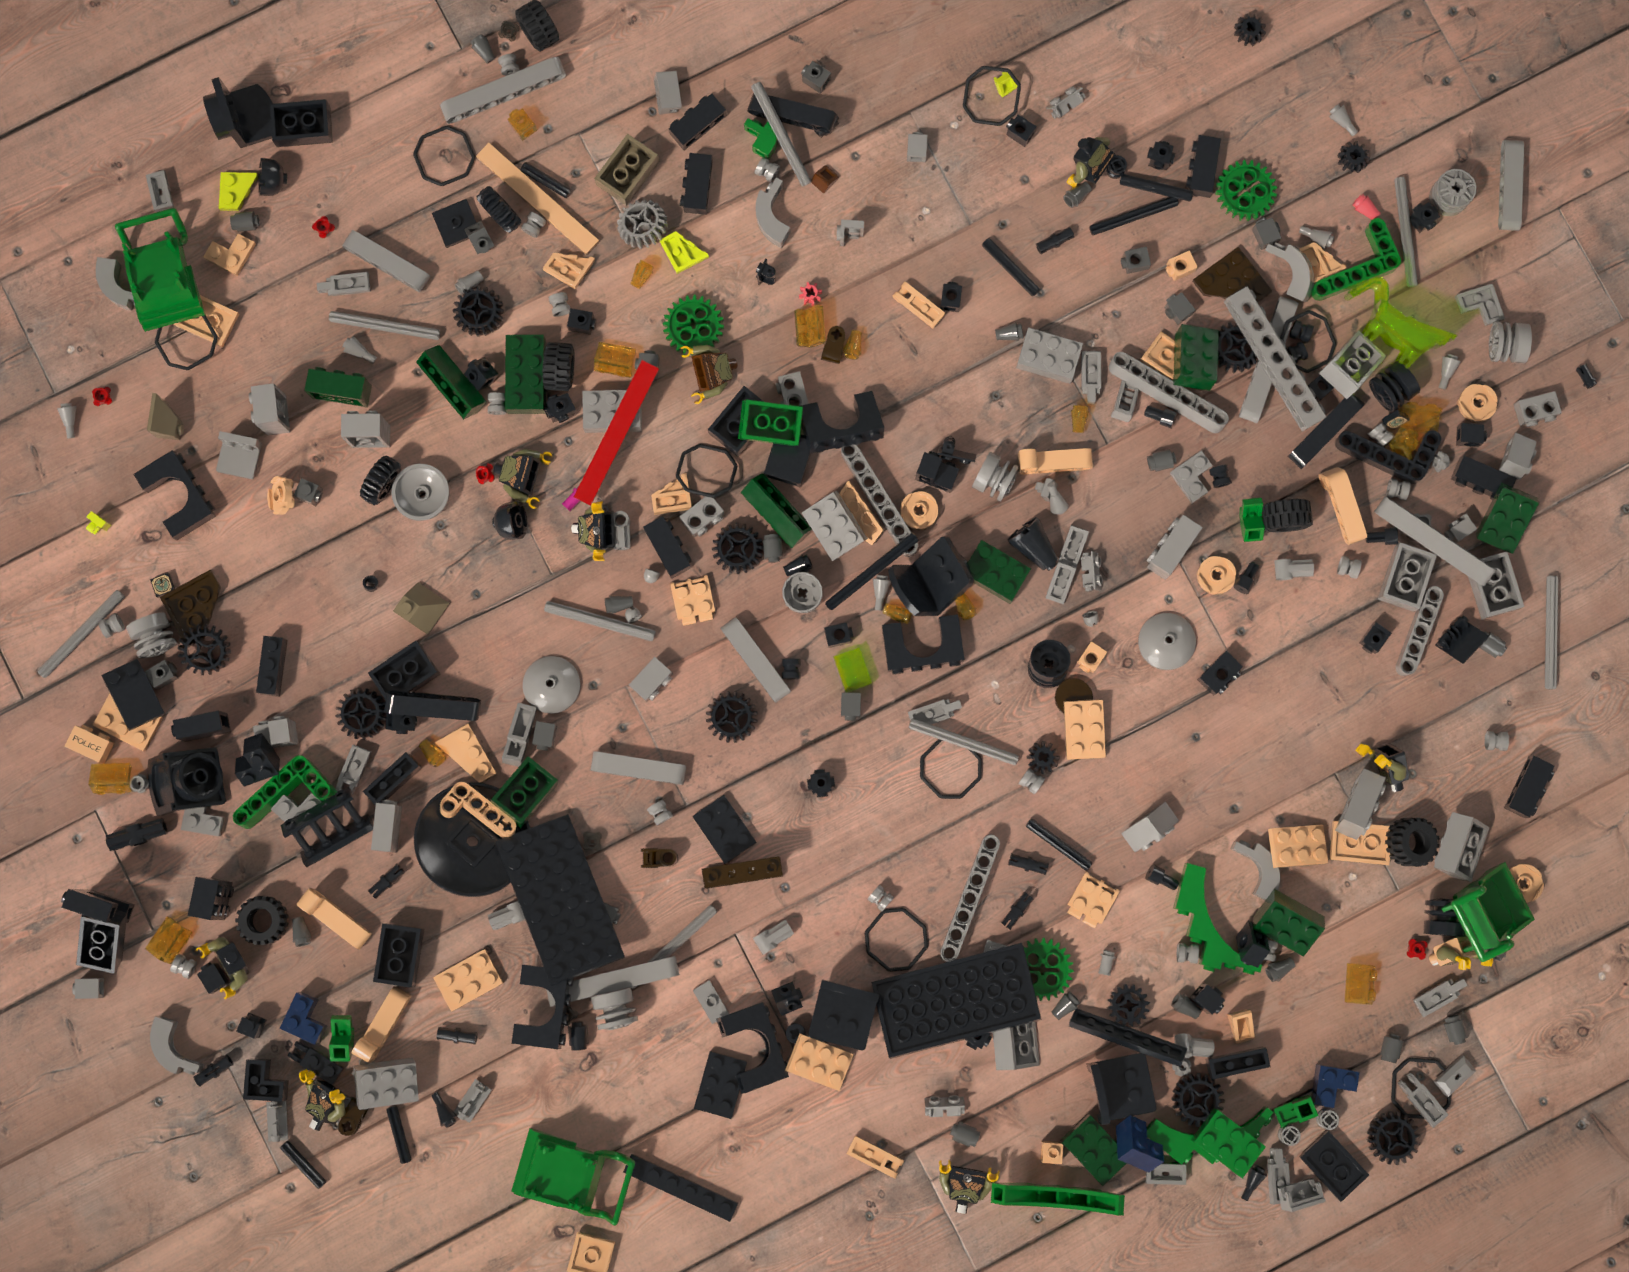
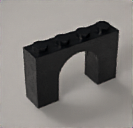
M873 391L854 394L853 406L858 421L847 429H835L828 426L822 419L817 402L800 405L799 407H803L801 427L809 452L820 453L824 450L839 449L848 445H858L863 442L877 441L884 438V424Z
M171 450L133 475L141 488L147 493L172 480L181 481L185 484L188 491L186 505L182 510L163 521L171 537L179 540L215 518L216 515L213 512L215 507L211 501H206L203 496L206 494L200 484L197 485L194 479L196 477L190 468L187 470L184 463H186V460L182 454H177Z
M958 614L938 618L941 646L935 654L925 658L916 657L906 649L901 622L882 625L888 672H892V675L903 674L904 670L911 669V672L923 671V667H930L933 670L942 668L944 664H949L950 667L960 666L965 658Z
M68 889L64 892L61 899L63 903L61 908L105 923H112L116 910L127 913L126 923H128L135 904L88 889Z
M522 965L520 984L542 987L548 990L555 1000V1012L550 1021L541 1026L514 1024L511 1044L557 1050L565 1045L566 1034H563L564 1026H567L569 1019L566 1010L567 1006H570L571 1003L569 987L573 986L574 978L551 986L544 967Z
M763 1002L716 1019L722 1037L743 1030H751L760 1035L764 1041L765 1056L762 1062L755 1068L735 1075L741 1094L789 1077L788 1072L785 1070L787 1062L783 1060L781 1055L783 1053L782 1046L779 1042L777 1043L775 1026L770 1023V1012L767 1005L764 1006Z

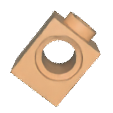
M1190 250L1169 259L1166 264V271L1169 277H1173L1174 281L1194 273L1197 269ZM1177 263L1183 264L1184 267H1185V269H1184V270H1179V269H1177V268H1176V264H1177Z
M1090 642L1077 661L1080 664L1079 668L1086 673H1093L1107 651ZM1088 654L1095 656L1096 662L1094 664L1087 662L1086 656Z
M1041 1141L1040 1161L1042 1163L1062 1164L1063 1143Z

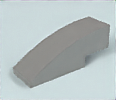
M522 703L517 704L502 755L503 763L517 767L523 763L537 707Z

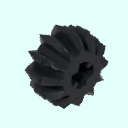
M1248 13L1245 14L1244 18L1240 17L1238 23L1234 26V29H1236L1234 36H1239L1237 41H1245L1244 46H1247L1248 42L1252 46L1256 42L1260 43L1262 37L1266 34V31H1264L1266 24L1261 23L1262 17L1255 19L1256 15L1253 14L1250 18Z
M1349 141L1346 146L1340 148L1341 152L1337 155L1340 159L1338 165H1344L1343 171L1348 168L1350 174L1354 170L1360 173L1361 168L1365 169L1367 167L1366 163L1370 161V157L1367 156L1369 150H1363L1365 144L1358 146V141H1355L1352 145Z
M1042 741L1041 748L1038 743H1034L1036 750L1029 748L1028 751L1033 755H1027L1026 759H1033L1028 766L1030 767L1035 764L1034 772H1037L1040 767L1041 774H1044L1045 767L1048 772H1052L1050 765L1053 767L1058 766L1053 760H1059L1060 756H1053L1058 749L1056 748L1051 751L1052 743H1049L1046 748L1045 741ZM1039 753L1048 756L1046 758L1047 762L1039 761Z

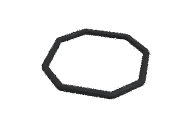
M981 66L966 79L963 108L975 123L1001 126L1016 115L1018 111L1021 84L1008 68ZM983 69L1008 72L1017 85L1014 111L1001 122L975 119L966 106L970 80Z
M444 126L422 135L413 152L422 178L439 186H445L467 177L475 161V155L466 134L450 126ZM447 129L463 136L472 158L464 174L441 183L425 176L417 152L424 138Z
M1307 310L1286 320L1280 339H1284L1290 322L1307 314H1311L1324 321L1333 343L1328 359L1309 369L1295 365L1298 370L1310 373L1326 365L1332 359L1336 340L1327 318L1314 311Z
M206 315L202 317L214 336L210 353L188 367L169 361L158 342L162 327L158 328L155 344L167 365L190 370L213 356L218 336Z
M698 444L683 451L681 454L676 478L685 491L715 498L732 488L738 466L726 449ZM698 448L725 453L734 465L729 486L714 494L689 489L679 476L685 455Z
M938 739L920 758V778L939 798L961 799L982 778L981 756L977 752L969 750L978 759V777L960 795H941L924 777V758L943 741Z
M905 908L884 909L864 933L867 954L889 972L911 969L928 948L926 926ZM904 912L923 928L924 947L908 966L890 968L870 952L868 933L885 913Z
M1407 1058L1392 1073L1391 1101L1403 1115H1408V1118L1425 1119L1422 1115L1407 1114L1395 1100L1396 1073L1408 1062L1436 1063L1443 1072L1446 1069L1436 1059ZM1451 1095L1447 1097V1104L1442 1107L1444 1110L1450 1107Z

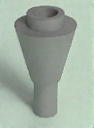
M1337 104L1329 111L1331 113L1329 117L1343 128H1346L1352 137L1358 133L1351 123L1344 104L1341 107Z
M1301 226L1299 233L1309 236L1310 239L1323 249L1331 247L1335 238L1332 236L1333 232L1312 230L1305 226Z
M354 336L351 339L348 337L342 346L345 348L343 352L360 358L363 357L372 364L377 359V357L367 352Z
M1447 354V357H1442V378L1438 388L1446 390L1449 378L1452 377L1461 363L1458 360L1459 357Z
M72 403L60 404L61 408H57L66 427L67 439L75 438L73 426L77 406H72Z
M1050 482L1047 485L1050 492V511L1053 514H1063L1069 505L1057 491L1055 483Z
M877 575L876 578H873L876 597L875 610L882 611L883 599L891 583L888 580V576Z

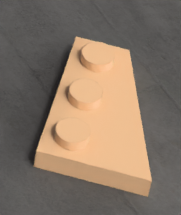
M848 481L839 494L868 539L865 541L873 545L884 529L852 483Z
M469 724L435 742L436 745L479 783L497 774Z

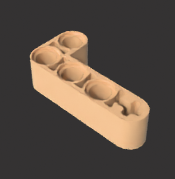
M1089 448L1036 452V449L1020 450L1018 452L1019 474L1093 469L1092 450Z
M1336 467L1320 473V483L1323 489L1329 492L1345 542L1350 545L1366 539L1367 533L1345 470Z
M465 782L455 784L441 801L440 812L446 818L454 817L463 807L501 838L511 837L515 834V821ZM459 789H464L467 794L459 796L456 792ZM474 801H479L482 806L474 808L471 804ZM452 804L454 809L447 811L444 809V805ZM494 813L497 815V818L489 820L487 814ZM504 827H511L510 830H503Z
M308 888L297 902V906L303 911L314 915L358 950L362 948L372 935L365 927L313 888Z
M396 986L390 990L365 1035L354 1046L352 1050L353 1055L367 1063L375 1060L410 1001V994Z

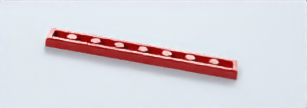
M643 360L641 361L574 498L590 506L593 503L659 368Z

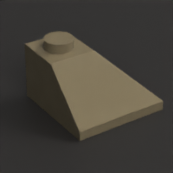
M152 393L147 431L157 438L180 440V435H183L184 432L182 421L163 398L156 393Z
M418 582L402 597L393 611L428 635L450 603Z

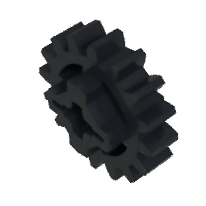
M1127 984L1123 985V989L1117 986V993L1111 991L1113 998L1107 999L1111 1003V1006H1108L1107 1009L1112 1010L1109 1016H1116L1114 1022L1118 1023L1121 1020L1122 1025H1126L1128 1022L1129 1026L1133 1027L1134 1021L1140 1024V1018L1146 1019L1144 1012L1150 1011L1145 1008L1146 1005L1150 1004L1149 1001L1144 1000L1147 994L1141 995L1142 989L1138 988L1135 990V985L1133 984L1130 989H1128ZM1130 992L1136 994L1140 1000H1134ZM1122 994L1123 998L1119 1003H1116L1117 998ZM1127 1000L1130 1003L1137 1004L1131 1006L1129 1011L1127 1008L1120 1007L1127 1004ZM1141 1008L1140 1012L1134 1017L1136 1009ZM1117 1010L1123 1011L1126 1018L1121 1017Z

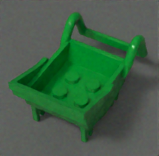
M170 208L116 223L115 229L123 243L126 273L137 317L143 330L146 332L204 316L205 312L191 265L187 266L183 246L188 241L187 231L177 209ZM172 216L180 238L172 237L167 231L164 232L167 237L166 240L132 248L124 230L125 228Z
M1506 862L1487 870L1478 880L1471 882L1461 891L1454 894L1452 897L1455 900L1442 908L1443 912L1451 909L1454 910L1471 943L1464 947V953L1474 950L1481 962H1486L1512 949L1515 943L1510 939L1535 920ZM1494 948L1488 952H1484V950Z
M529 1128L511 1192L518 1196L556 1207L575 1210L585 1216L602 1218L616 1226L620 1219L635 1161L627 1155L615 1151L598 1150L592 1152L576 1147V1142ZM605 1158L621 1161L628 1166L614 1216L609 1212L592 1208Z

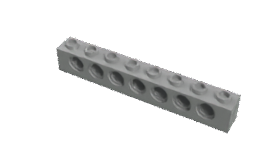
M1245 287L1228 297L1224 301L1226 307L1301 431L1303 432L1326 418L1325 409L1316 401L1314 391L1307 386L1304 374L1296 368L1294 358L1287 353L1284 341L1276 335L1274 325L1267 320L1264 308L1256 302L1254 292ZM1244 305L1250 308V313H1246L1243 310ZM1253 322L1259 323L1260 330L1254 328ZM1263 338H1267L1270 341V346H1266L1263 343ZM1273 354L1279 356L1280 362L1273 360ZM1283 370L1290 374L1289 379L1283 376ZM1293 387L1299 389V395L1293 393ZM1303 403L1308 404L1309 412L1303 409Z

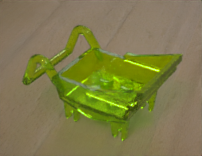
M1373 277L1344 295V299L1349 301L1369 289L1374 290V309L1361 333L1365 337L1368 336L1370 341L1380 336L1386 345L1399 350L1400 352L1394 362L1399 361V364L1403 363L1406 369L1427 350L1445 346L1446 343L1453 341L1458 336L1421 323L1412 316L1406 317L1390 305L1389 284L1382 277Z

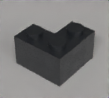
M924 452L915 480L951 493L959 468H956L957 465L946 461V463H943L942 458L939 457L940 455L935 452Z
M260 733L244 739L243 756L236 758L235 775L241 784L245 787L279 775L280 758L264 735Z
M247 1059L243 1100L286 1101L288 1098L289 1080L269 1079L271 1059Z

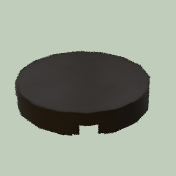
M1067 679L1055 691V704L1059 711L1064 714V701L1093 700L1092 690L1087 683L1080 679Z

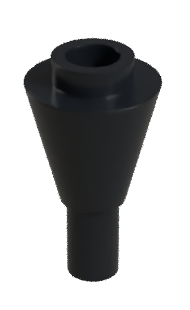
M438 1092L432 1094L431 1097L437 1106L440 1126L451 1127L456 1123L457 1115L443 1102Z
M1255 1164L1248 1171L1246 1188L1241 1196L1245 1201L1249 1200L1253 1190L1267 1177L1266 1170Z

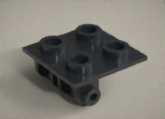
M947 436L944 439L943 447L939 446L937 454L941 455L942 459L952 460V458L960 459L959 462L965 464L975 462L976 454L954 450L955 439L952 436Z
M1463 615L1457 618L1458 620L1454 625H1451L1450 629H1447L1446 633L1441 638L1439 637L1438 642L1435 644L1436 647L1462 664L1489 638V635L1470 624L1468 618Z

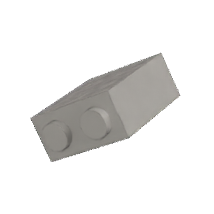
M382 800V803H376L371 850L397 853L402 806H398L397 802Z

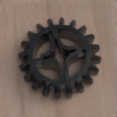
M487 186L485 189L483 188L477 195L478 202L506 232L511 233L521 224L520 217L492 187Z
M479 285L475 291L470 286L469 293L463 290L465 295L463 297L461 295L457 296L460 302H454V305L458 307L453 309V313L456 314L453 318L455 321H458L457 326L462 327L463 332L468 331L471 336L475 332L476 336L480 337L482 331L487 336L486 330L488 329L493 333V326H500L497 320H503V317L500 316V314L504 313V310L501 308L503 303L499 301V295H495L494 290L488 292V287L486 286L481 291ZM482 298L489 300L493 304V308L484 306ZM474 299V303L471 306H466L471 300ZM480 306L482 312L477 316L475 310L477 311V308ZM464 314L473 316L475 324L467 322ZM491 316L488 321L482 324L485 317Z
M1229 322L1227 327L1222 325L1221 331L1218 330V361H1220L1218 367L1221 368L1225 365V371L1232 368V373H1236L1238 368L1242 373L1244 367L1249 370L1251 364L1255 365L1258 358L1251 346L1250 355L1246 358L1244 347L1248 342L1245 337L1238 339L1231 335L1238 334L1244 337L1237 323L1233 327V324ZM1225 337L1228 348L1223 352L1221 342ZM1233 345H1234V346H1237V345L1239 346V345H1241V346L1239 347V349L1236 348V349H1232V350H1231V348L1233 347ZM1234 356L1240 361H1233L1227 357Z
M387 455L378 459L377 463H374V466L363 480L360 497L374 506L380 504L391 491L393 482L401 471V464L396 459Z
M735 523L736 528L732 529V525L728 524L729 531H726L724 527L721 528L723 535L720 533L716 534V537L720 540H713V544L718 545L717 547H712V551L718 552L713 555V558H720L716 562L717 565L724 563L722 570L725 571L727 567H730V574L733 573L734 568L737 575L740 574L741 568H743L744 573H747V566L752 570L754 569L752 562L755 564L760 563L756 557L762 558L763 554L758 551L763 550V546L757 544H760L762 539H755L759 535L758 532L751 534L753 527L746 530V524H743L742 529H740L739 523ZM742 534L747 536V538L738 541L731 535ZM727 539L731 547L723 556L722 546ZM752 542L754 549L751 557L748 558L745 548ZM733 543L738 545V547L741 545L742 554L740 552L737 553V551L734 552ZM740 557L744 562L732 563L728 559Z
M197 624V631L190 627V633L185 631L183 634L185 638H180L179 640L183 645H178V650L182 651L178 654V657H185L181 663H189L186 667L187 670L194 667V674L197 673V670H201V675H204L205 670H207L208 674L212 675V669L219 672V666L224 668L226 665L224 661H229L230 657L225 654H231V649L227 648L231 643L224 642L228 638L227 635L220 636L223 632L222 629L215 632V625L210 630L208 629V624H205L204 629L201 628L200 624ZM200 636H209L215 640L205 641ZM194 639L197 649L190 654L188 645ZM219 645L221 654L215 660L212 650ZM202 646L208 647L207 653L201 652ZM204 658L209 663H200L196 659Z
M358 688L357 694L352 689L350 690L351 696L343 695L346 701L339 700V703L343 705L342 708L336 707V710L341 711V714H336L335 717L342 718V720L338 721L337 724L339 726L344 725L341 731L345 732L348 730L347 736L351 737L354 733V739H358L361 734V738L365 740L366 733L370 738H373V730L379 734L380 730L377 727H385L381 723L382 720L386 721V717L383 716L386 712L384 711L385 709H382V707H385V702L379 703L383 697L380 695L376 697L377 692L372 691L370 693L368 688H365L364 693L362 688ZM364 698L370 699L376 709H367ZM358 700L356 708L348 712L350 705ZM363 708V711L368 713L362 715V718L360 716L355 715L361 713V709ZM376 715L374 722L366 728L368 719ZM348 718H356L360 729L352 727Z
M729 691L726 692L727 698L719 694L721 700L718 701L716 698H713L716 705H708L713 710L712 712H706V715L712 716V718L706 719V722L713 723L708 729L712 730L715 728L713 736L720 733V741L723 740L724 736H726V743L730 742V737H733L734 743H737L738 736L744 741L745 738L742 734L746 733L747 736H750L751 733L748 729L755 730L751 722H758L757 719L752 718V716L758 715L757 711L751 712L755 708V704L748 706L751 699L748 698L743 701L745 697L743 693L740 695V698H737V691H734L733 697H730ZM728 702L740 703L744 708L733 710ZM723 705L725 715L716 722L717 711ZM727 709L733 712V714H737L735 717L736 726L731 720L727 721L729 717ZM748 713L747 723L741 729L738 720L741 716ZM731 724L736 732H725L719 727Z
M1196 1073V1079H1194L1192 1074H1189V1081L1182 1077L1181 1079L1184 1084L1182 1085L1177 1082L1176 1085L1180 1088L1179 1091L1176 1089L1172 1091L1178 1094L1177 1097H1171L1172 1101H1177V1104L1172 1105V1108H1179L1175 1114L1177 1116L1183 1114L1181 1117L1183 1122L1189 1118L1188 1125L1190 1126L1195 1120V1126L1200 1127V1121L1203 1124L1214 1108L1221 1111L1224 1109L1222 1106H1219V1103H1225V1099L1219 1098V1096L1224 1095V1092L1216 1091L1221 1087L1220 1084L1213 1086L1215 1079L1208 1081V1075L1206 1074L1202 1079L1200 1073ZM1204 1084L1209 1089L1197 1092L1192 1085ZM1188 1090L1190 1099L1186 1102V1105H1183V1095ZM1194 1094L1202 1097L1201 1105L1194 1103ZM1212 1094L1213 1104L1211 1109L1208 1110L1206 1101ZM1198 1107L1204 1115L1193 1116L1187 1111Z
M1388 1111V1118L1385 1113H1381L1382 1120L1375 1117L1374 1120L1377 1124H1369L1370 1127L1374 1128L1373 1131H1367V1134L1372 1135V1138L1366 1140L1369 1143H1373L1368 1147L1369 1150H1375L1373 1156L1377 1157L1380 1155L1379 1161L1383 1162L1386 1159V1163L1391 1165L1392 1161L1395 1165H1399L1400 1160L1402 1163H1407L1406 1156L1412 1159L1411 1151L1418 1152L1414 1148V1145H1420V1142L1415 1141V1138H1420L1421 1135L1414 1133L1419 1129L1418 1126H1412L1414 1124L1413 1119L1407 1121L1408 1115L1404 1114L1401 1117V1112L1396 1111L1394 1115L1392 1111ZM1398 1122L1397 1126H1394L1389 1131L1383 1129L1388 1123ZM1403 1127H1405L1407 1131L1408 1142H1406L1402 1137V1133L1404 1131ZM1379 1134L1385 1138L1384 1149L1380 1145ZM1387 1134L1396 1135L1395 1137H1397V1140L1401 1141V1143L1397 1141H1391L1392 1139H1390V1136H1388ZM1396 1146L1404 1147L1399 1153L1389 1154Z

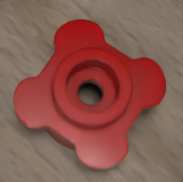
M322 216L313 223L312 229L319 233L320 238H326L329 232L335 230V226L330 224L326 216Z
M109 387L93 389V403L95 406H100L101 404L110 405L112 403L110 398L111 389Z
M492 464L477 467L476 478L480 484L495 480Z
M1410 939L1408 941L1407 956L1409 958L1418 957L1420 960L1425 959L1427 942Z

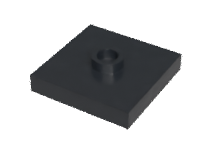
M467 199L432 213L446 248L469 239L464 229L475 224L476 220Z

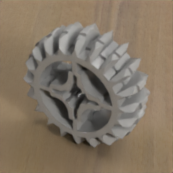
M643 198L641 203L636 200L634 205L629 203V208L623 207L624 213H619L620 219L617 220V230L620 233L621 239L626 244H631L633 248L637 245L640 249H642L643 245L649 248L650 243L656 245L655 240H662L661 234H666L665 228H668L665 211L658 203L654 204L651 199L647 202ZM652 215L656 217L655 223L651 221ZM630 225H633V233L629 231Z

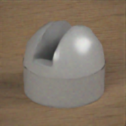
M646 568L644 579L648 583H654L658 580L660 573Z
M635 607L628 608L625 612L628 623H634L642 617L640 611Z
M1089 611L1082 615L1084 623L1089 627H1093V624L1097 625L1099 622L1097 611Z

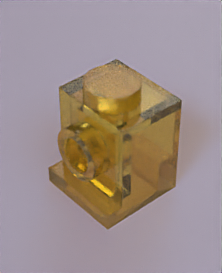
M523 108L521 110L515 109L509 114L510 118L507 120L522 141L537 131L535 123Z
M1401 427L1389 443L1392 451L1411 460V453L1417 448L1419 443L1417 439L1419 434L1414 429Z

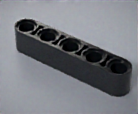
M753 93L747 112L767 119ZM768 95L782 123L828 134L832 132L837 118L835 112Z
M1354 393L1348 399L1344 398L1287 457L1302 469L1365 403Z
M391 690L387 691L384 711L397 715L477 721L479 719L481 700L472 697Z

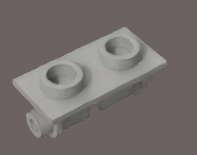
M1072 86L1065 90V95L1062 97L1057 96L1049 102L1050 105L1046 109L1053 110L1051 115L1054 119L1061 118L1070 111L1067 107L1068 103L1073 109L1084 102L1083 99L1086 97L1083 92H1079L1083 89L1082 87Z
M1091 551V556L1090 553H1082V571L1089 570V574H1082L1083 588H1085L1086 592L1093 591V589L1101 591V586L1103 585V578L1099 571L1101 557L1094 551Z
M475 1079L454 1110V1113L461 1120H466L470 1123L491 1092V1089Z
M952 1095L942 1098L938 1096L924 1098L925 1116L943 1117V1110H947V1116H961V1114H965L964 1097Z
M286 1101L266 1102L268 1142L288 1140Z

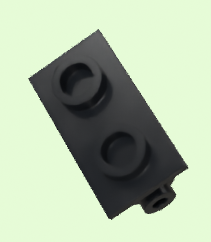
M765 258L764 262H760L756 269L758 285L761 282L773 285L776 282V271L774 267L768 265Z

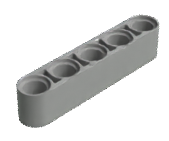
M1503 140L1501 144L1499 230L1519 231L1521 228L1524 166L1523 141Z
M354 230L350 232L342 245L347 251L418 292L422 291L430 278V275Z
M1437 586L1425 590L1420 609L1415 612L1396 663V672L1401 676L1411 675L1417 670L1444 596L1442 589ZM1430 591L1436 594L1435 601L1430 599ZM1423 609H1427L1430 612L1429 618L1423 616ZM1416 627L1423 629L1422 636L1417 635ZM1410 644L1416 646V654L1410 652ZM1404 662L1410 665L1409 672L1403 669L1402 665Z
M736 617L720 628L775 703L791 692Z
M593 751L590 771L684 785L686 765Z

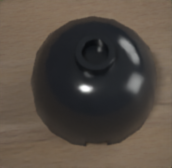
M260 158L259 196H274L282 190L283 184L287 185V173H284L283 167L276 160Z
M519 501L502 504L498 507L492 519L493 527L497 533L508 540L523 539L526 535V532L523 531L524 526L527 527V515L525 508L519 506Z

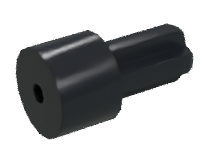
M1147 406L1144 416L1160 422V425L1172 429L1177 412L1168 409L1163 411Z
M1397 527L1384 528V532H1368L1366 542H1385V545H1397Z
M1255 562L1249 563L1244 574L1239 575L1234 588L1242 594H1249L1255 584L1253 579L1260 566Z
M1154 864L1150 866L1145 876L1147 881L1155 885L1162 884L1172 890H1176L1179 885L1178 880L1165 874L1164 869Z

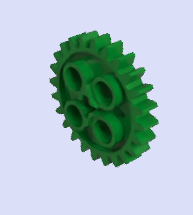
M1243 160L1241 165L1236 161L1234 167L1229 165L1227 167L1228 171L1225 169L1222 171L1223 176H1219V183L1215 186L1219 189L1215 192V195L1220 196L1217 202H1223L1220 208H1227L1226 215L1232 212L1233 219L1236 215H1239V221L1243 217H1246V220L1249 221L1251 216L1257 220L1258 214L1263 217L1265 211L1269 212L1271 209L1269 205L1274 204L1275 201L1273 199L1277 196L1274 193L1277 186H1272L1276 181L1275 179H1270L1272 172L1265 173L1267 167L1260 169V163L1253 166V160H1251L1249 165H1247L1246 161ZM1244 175H1250L1253 180L1247 181ZM1257 181L1260 182V184H1257V185L1253 186V187L1250 189L1249 192H1248V191L1244 192V193H1243L1242 195H1240L1236 200H1233V199H1232L1233 197H1236L1237 195L1241 194V192L1243 191V189H1244V190H1247V189L1250 188L1255 182H1257ZM1229 185L1236 186L1237 191H1231ZM1255 190H1261L1263 196L1256 195ZM1240 200H1245L1248 206H1242Z
M686 295V301L679 298L680 304L677 305L673 302L674 309L667 308L670 315H664V318L668 321L663 322V326L667 327L663 332L664 334H669L666 340H672L670 343L671 347L677 345L676 352H679L683 346L693 348V346L710 345L714 347L713 342L720 343L717 336H723V333L719 330L724 329V325L719 323L724 320L723 317H718L721 311H715L717 305L713 304L710 306V299L704 302L703 296L697 300L696 295H694L693 299L690 300L688 295ZM699 311L706 313L703 318L696 317V313ZM680 315L687 316L685 322H679L677 319ZM695 322L696 325L695 329H692L691 323ZM708 329L710 333L707 336H701L700 331ZM684 333L691 334L689 340H683L681 336ZM683 349V355H686L688 349Z
M1034 938V944L1026 941L1028 947H1024L1027 962L1028 956L1031 953L1036 954L1038 957L1036 964L1031 965L1028 962L1029 967H1041V964H1043L1046 968L1059 969V972L1044 971L1043 975L1039 971H1030V973H1034L1037 976V981L1033 984L1035 994L1038 996L1039 1001L1043 1000V996L1048 1001H1050V995L1058 998L1057 991L1063 994L1062 987H1069L1066 980H1073V978L1068 976V973L1074 972V970L1069 969L1073 962H1067L1071 955L1063 954L1066 950L1065 947L1058 949L1060 946L1059 942L1052 945L1053 939H1050L1048 943H1046L1045 938L1041 939V943L1038 942L1037 938ZM1051 954L1057 957V963L1053 966H1050L1047 962V958ZM1050 974L1056 977L1054 985H1049L1046 982V978Z

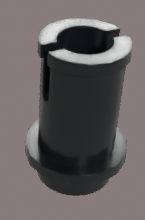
M1587 364L1576 369L1584 383V387L1590 389L1598 384L1597 378H1594Z

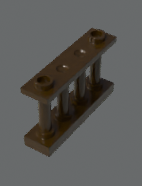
M779 856L702 869L704 888L706 889L783 877Z

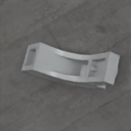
M776 177L774 182L771 181L766 192L759 191L755 208L757 223L762 234L771 243L782 248L791 233V229L789 226L778 221L772 213L773 203L783 188V181Z
M1275 242L1274 245L1268 244L1265 251L1283 258L1292 268L1293 278L1286 294L1308 302L1314 286V272L1308 257L1300 249L1288 244L1286 251L1285 246Z
M97 257L96 279L101 291L117 306L132 311L133 304L135 306L132 292L123 290L119 283L121 264L114 259Z
M1245 841L1233 842L1230 849L1251 859L1258 868L1259 879L1252 894L1266 900L1274 889L1279 890L1280 886L1279 868H1273L1271 853L1258 843H1255L1251 849V845Z
M155 1016L150 1032V1044L157 1061L174 1074L181 1073L182 1068H184L183 1072L195 1075V1072H202L204 1064L181 1056L175 1049L173 1038L178 1022L162 1016Z

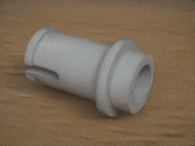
M1103 950V954H1100L1102 959L1098 971L1099 974L1111 976L1113 959H1116L1114 956L1115 952Z

